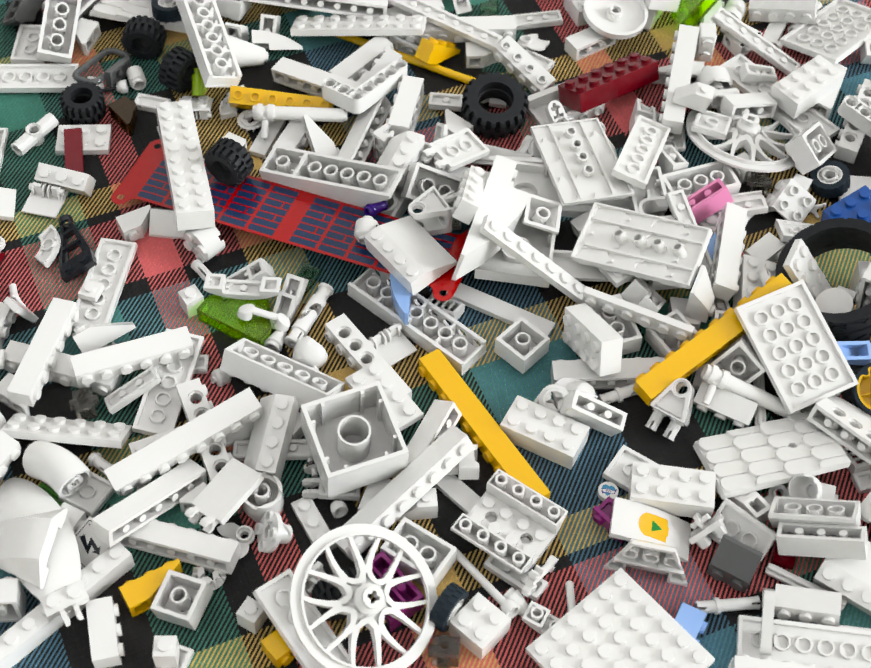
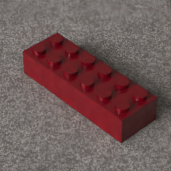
M638 52L630 53L629 56L618 58L617 61L606 63L600 68L592 69L591 72L580 74L574 79H568L564 83L559 84V102L563 106L580 113L588 111L659 80L658 61L649 56L640 55Z

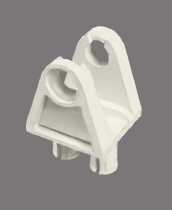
M432 186L409 204L408 213L431 236L452 232L451 221L453 220L452 214L455 206L449 207V204L454 203L456 193L452 190L444 195H440L437 189ZM414 209L423 210L420 213L413 212Z
M676 379L651 402L650 406L654 411L645 424L647 428L656 432L663 417H669L671 421L662 436L673 442L681 426L688 427L690 423L695 389L687 379ZM682 387L688 388L686 393L679 394Z

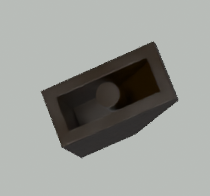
M125 95L108 104L111 118L129 136H132L137 121V105Z

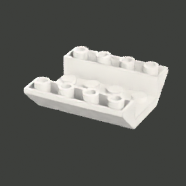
M498 468L487 482L486 492L467 515L461 514L451 527V531L522 575L534 567L555 539L568 511ZM493 515L497 520L495 522H488L486 517ZM528 537L532 542L523 544L520 539Z

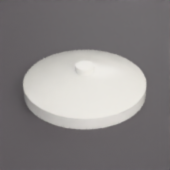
M584 0L582 7L583 16L588 25L597 33L612 39H629L638 35L644 29L648 19V9L643 0Z

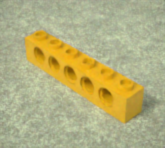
M230 86L228 101L230 107L253 110V105L258 103L267 106L268 104L334 108L335 106L322 97L239 86Z

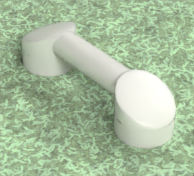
M244 304L238 309L237 316L241 320L249 321L253 315L275 321L274 327L278 331L286 332L289 330L290 320L283 313H273L257 308L253 304Z

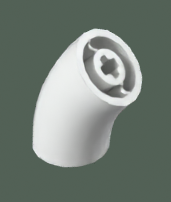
M35 441L26 448L23 455V468L26 474L31 478L46 483L59 497L64 498L75 494L89 482L92 476L91 470L76 455L51 442Z

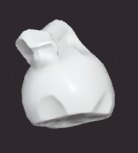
M305 336L296 343L292 359L319 371L318 368L326 363L328 354L310 336Z

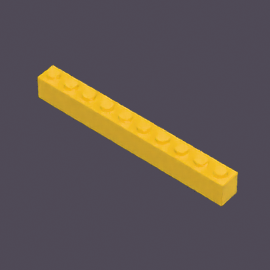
M782 273L777 277L773 275L765 282L766 285L762 288L758 286L752 291L750 297H743L737 305L741 306L792 283ZM732 307L727 309L719 320L718 318L712 320L707 329H700L691 341H684L676 352H669L665 356L664 361L653 364L648 373H641L636 377L633 390L648 406L673 381L678 378H687L745 334Z
M439 348L419 358L418 372L420 376L426 378L430 389L438 394L439 400L453 401L462 413L458 421L462 431L471 437L473 444H478L484 460L493 466L494 472L499 468L550 499L551 492Z

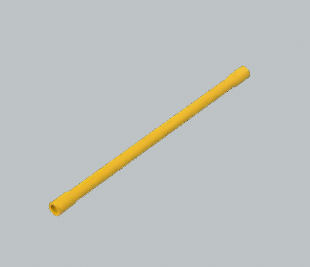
M334 36L359 46H363L370 41L359 36ZM394 49V51L402 55V60L412 65L468 85L469 81L474 78L440 65L425 63L412 55Z

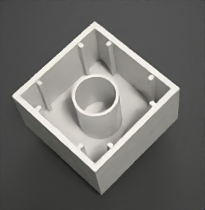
M380 380L301 405V428L328 498L397 476L407 467L409 452Z

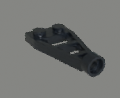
M64 214L58 219L61 239L59 269L62 280L67 283L97 265L93 249L74 224L73 217L69 214ZM75 235L77 239L67 244V239ZM78 247L82 249L81 253L69 259L71 251Z

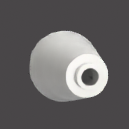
M228 35L239 67L264 65V62L268 61V52H266L265 48Z

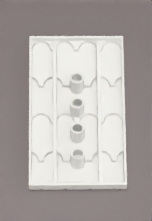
M99 0L90 11L89 16L127 22L131 17H136L137 15L142 17L146 15L151 18L153 17L152 0ZM182 20L160 23L165 27V30L186 33Z
M598 117L530 127L535 145L540 152L543 163L547 168L552 184L563 206L609 201L616 198L624 199L634 195L630 183L619 180L611 175L618 158Z
M594 202L570 257L572 261H576L578 264L634 275L637 278L661 282L664 285L691 289L713 232L711 228Z
M810 412L788 415L787 418L762 422L757 426L729 430L725 434L703 437L695 441L693 445L705 470L716 472L715 488L722 500L789 483L795 475L809 474L816 476L847 468L851 460L846 456L838 441L807 420Z

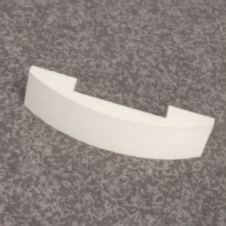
M207 273L203 290L232 299H266L279 295L282 278L263 276L262 281L227 279L226 274Z

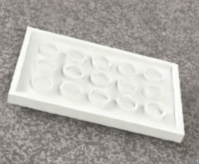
M834 0L817 12L815 24L801 23L780 38V42L789 49L814 58L820 55L831 64L836 65L862 46L866 40L871 39V8L849 0Z
M804 280L795 282L734 309L788 415L859 384Z

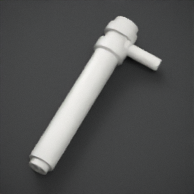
M258 103L253 105L252 110L253 119L262 121L261 139H268L269 121H302V117L305 114L313 121L344 122L348 120V111L342 108L275 106V104H268L267 106Z
M706 364L700 377L709 386L702 400L703 404L709 406L716 388L720 390L725 389L787 418L788 414L779 397L731 375L725 369L720 370L714 364Z

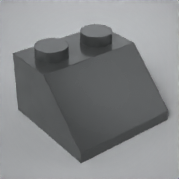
M724 534L710 562L707 574L711 575L715 580L723 581L730 585L734 590L745 593L757 571L763 553Z

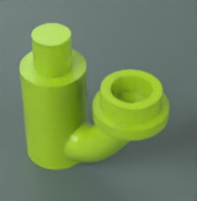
M194 68L192 96H204L208 87L204 85L199 68Z

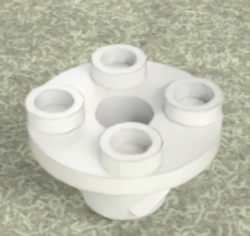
M267 510L261 521L257 522L254 528V532L257 535L259 552L272 553L279 544H288L293 536L292 527L282 522V518L277 511Z

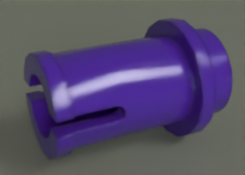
M386 201L367 204L364 208V213L374 218L376 214L386 211L388 204Z

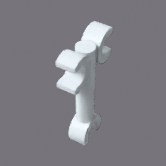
M551 555L542 567L536 565L534 570L531 569L528 574L529 579L522 588L521 594L529 597L531 592L534 593L537 587L536 583L548 572L552 573L554 571V565L559 559Z

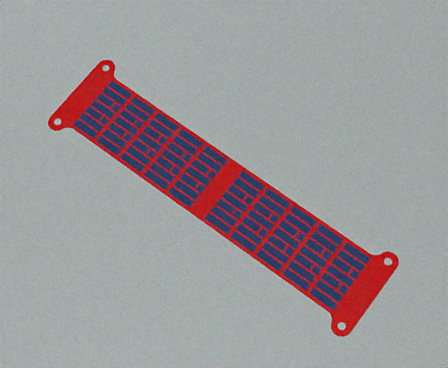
M161 139L149 143L111 195L113 203L124 204L129 200L139 199L173 209L162 145L159 149L154 148L156 144L161 145ZM205 164L214 206L215 222L390 274L366 249V245L360 244L354 237L356 221L366 216L364 208L250 175L239 186L230 187L215 179ZM118 195H124V198L121 200L117 198ZM378 213L374 217L379 225L400 219L383 213ZM469 229L462 234L445 233L432 235V237L458 262ZM456 265L428 285L432 288L435 299L447 301L453 297L463 278L462 276L455 281L452 280ZM445 290L447 291V294L445 296H441L440 291Z

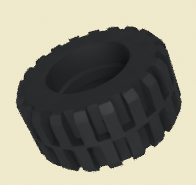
M497 71L495 73L485 72V75H477L476 80L473 78L469 81V85H466L462 98L461 114L464 120L473 125L476 135H483L486 139H489V137H492L493 140H498L499 137L504 139L509 137V134L514 135L517 129L523 126L528 108V95L524 91V86L521 83L518 84L519 80L515 77L511 78L509 74L505 73L504 75ZM488 98H497L506 102L510 108L502 113H491L483 109L479 103Z

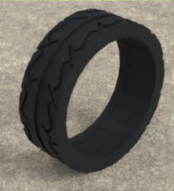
M833 218L808 226L798 232L780 253L776 264L775 277L782 273L793 284L783 264L795 239H802L813 258L828 251L846 248L871 253V223L862 219ZM871 303L846 313L821 312L836 341H860L868 336L871 337Z

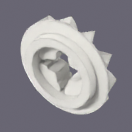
M252 109L243 111L237 118V124L240 126V129H245L246 132L249 130L254 132L255 129L261 130L262 121L254 119V121L248 123L253 119Z
M548 385L540 392L539 405L560 413L564 397L569 393L561 385ZM552 391L556 397H563V399L558 401L557 409L553 403H546V401L552 398Z
M203 566L193 567L191 577L207 581L214 591L223 585L226 573L204 568ZM204 570L208 571L209 573L212 572L213 580L208 576H205Z

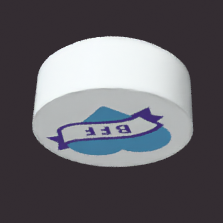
M603 482L599 485L597 495L601 501H604L608 496L614 500L615 497H618L619 490L614 483Z

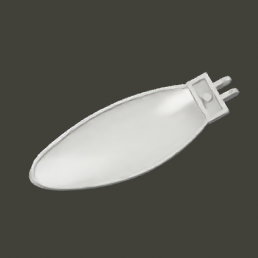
M11 478L0 486V522L62 509L46 491L29 480ZM66 516L62 529H57L46 563L49 571L43 590L21 580L19 577L17 578L33 596L40 600L48 620L61 615L67 627L71 625V621L66 612L74 609L77 619L79 621L84 619L79 606L89 602L90 599L81 581V560L77 540Z

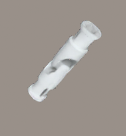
M324 282L318 285L317 292L311 296L301 312V316L294 322L291 328L292 331L284 338V343L288 347L294 349L299 339L307 336L313 323L326 306L327 299L333 295L334 289L332 286Z

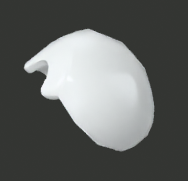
M799 474L789 481L788 492L790 497L821 499L823 488L820 481L813 475Z

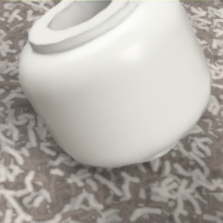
M220 368L212 371L210 380L212 384L216 383L217 386L222 387L230 383L232 377L228 376L226 372L221 371Z

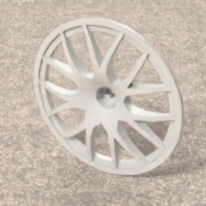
M717 108V109H716V110H717V113L723 114V113L719 110L720 108ZM692 109L687 116L686 130L693 143L704 153L724 164L742 170L762 173L785 171L795 166L792 157L782 152L786 151L785 144L774 140L792 139L798 133L775 114L772 119L776 122L763 127L759 124L760 119L758 116L750 113L744 114L741 119L732 121L725 138L728 141L718 145H713L708 141L719 140L718 138L691 131L698 111ZM781 124L790 133H781L774 130ZM744 147L748 152L749 160L734 156V153L737 149ZM762 149L781 160L773 161Z
M351 524L333 529L311 544L295 568L289 593V606L294 629L308 653L324 668H407L424 651L435 628V624L429 620L430 612L437 601V591L432 573L417 549L405 538L387 528L371 524ZM353 536L376 538L365 561H363ZM344 538L347 539L357 571L355 578H349L341 570L329 548L331 544ZM382 539L396 546L399 550L387 572L381 579L377 580L372 573V564L375 552ZM323 551L334 576L310 570L317 557ZM404 553L412 561L418 574L392 579ZM307 576L316 577L338 587L342 597L338 600L327 601L304 596ZM422 579L426 600L401 603L394 602L389 597L391 587L409 580ZM373 593V597L376 598V601L371 603V599L367 597L368 595ZM304 602L330 610L309 626ZM426 604L422 629L400 610ZM337 613L347 615L345 628L324 649L312 633V630ZM385 615L392 616L419 634L408 651L399 645L384 626ZM364 625L371 633L375 667H359L355 664L357 638L360 628ZM347 636L349 664L329 653ZM381 638L401 653L402 656L391 663L382 665Z

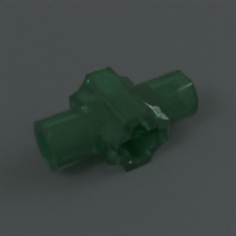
M489 0L488 3L482 2L479 16H497L499 1Z

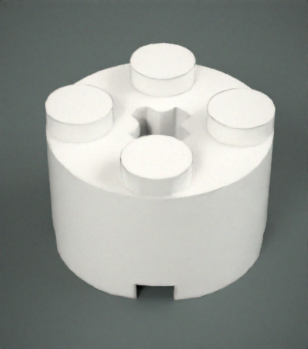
M705 66L696 78V82L715 87L716 89L734 88L727 69L722 66Z
M216 227L186 230L184 232L185 241L183 244L188 251H192L196 259H199L202 263L209 261L225 249L224 239L221 241L218 237L221 234Z
M259 472L263 475L264 480L242 504L245 513L255 522H260L267 510L277 511L279 514L283 511L284 497L282 484L276 476L267 475L265 472Z

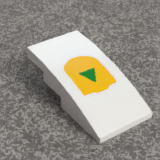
M619 497L614 498L609 537L625 540L628 543L634 538L676 547L680 561L688 562L690 523L645 504Z

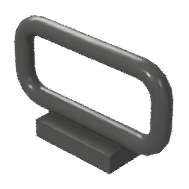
M106 48L73 72L72 77L77 82L88 81L96 85L106 81V86L112 88L118 81L127 77L126 71L131 67V55L117 48ZM114 54L123 57L95 79L80 76L107 55Z

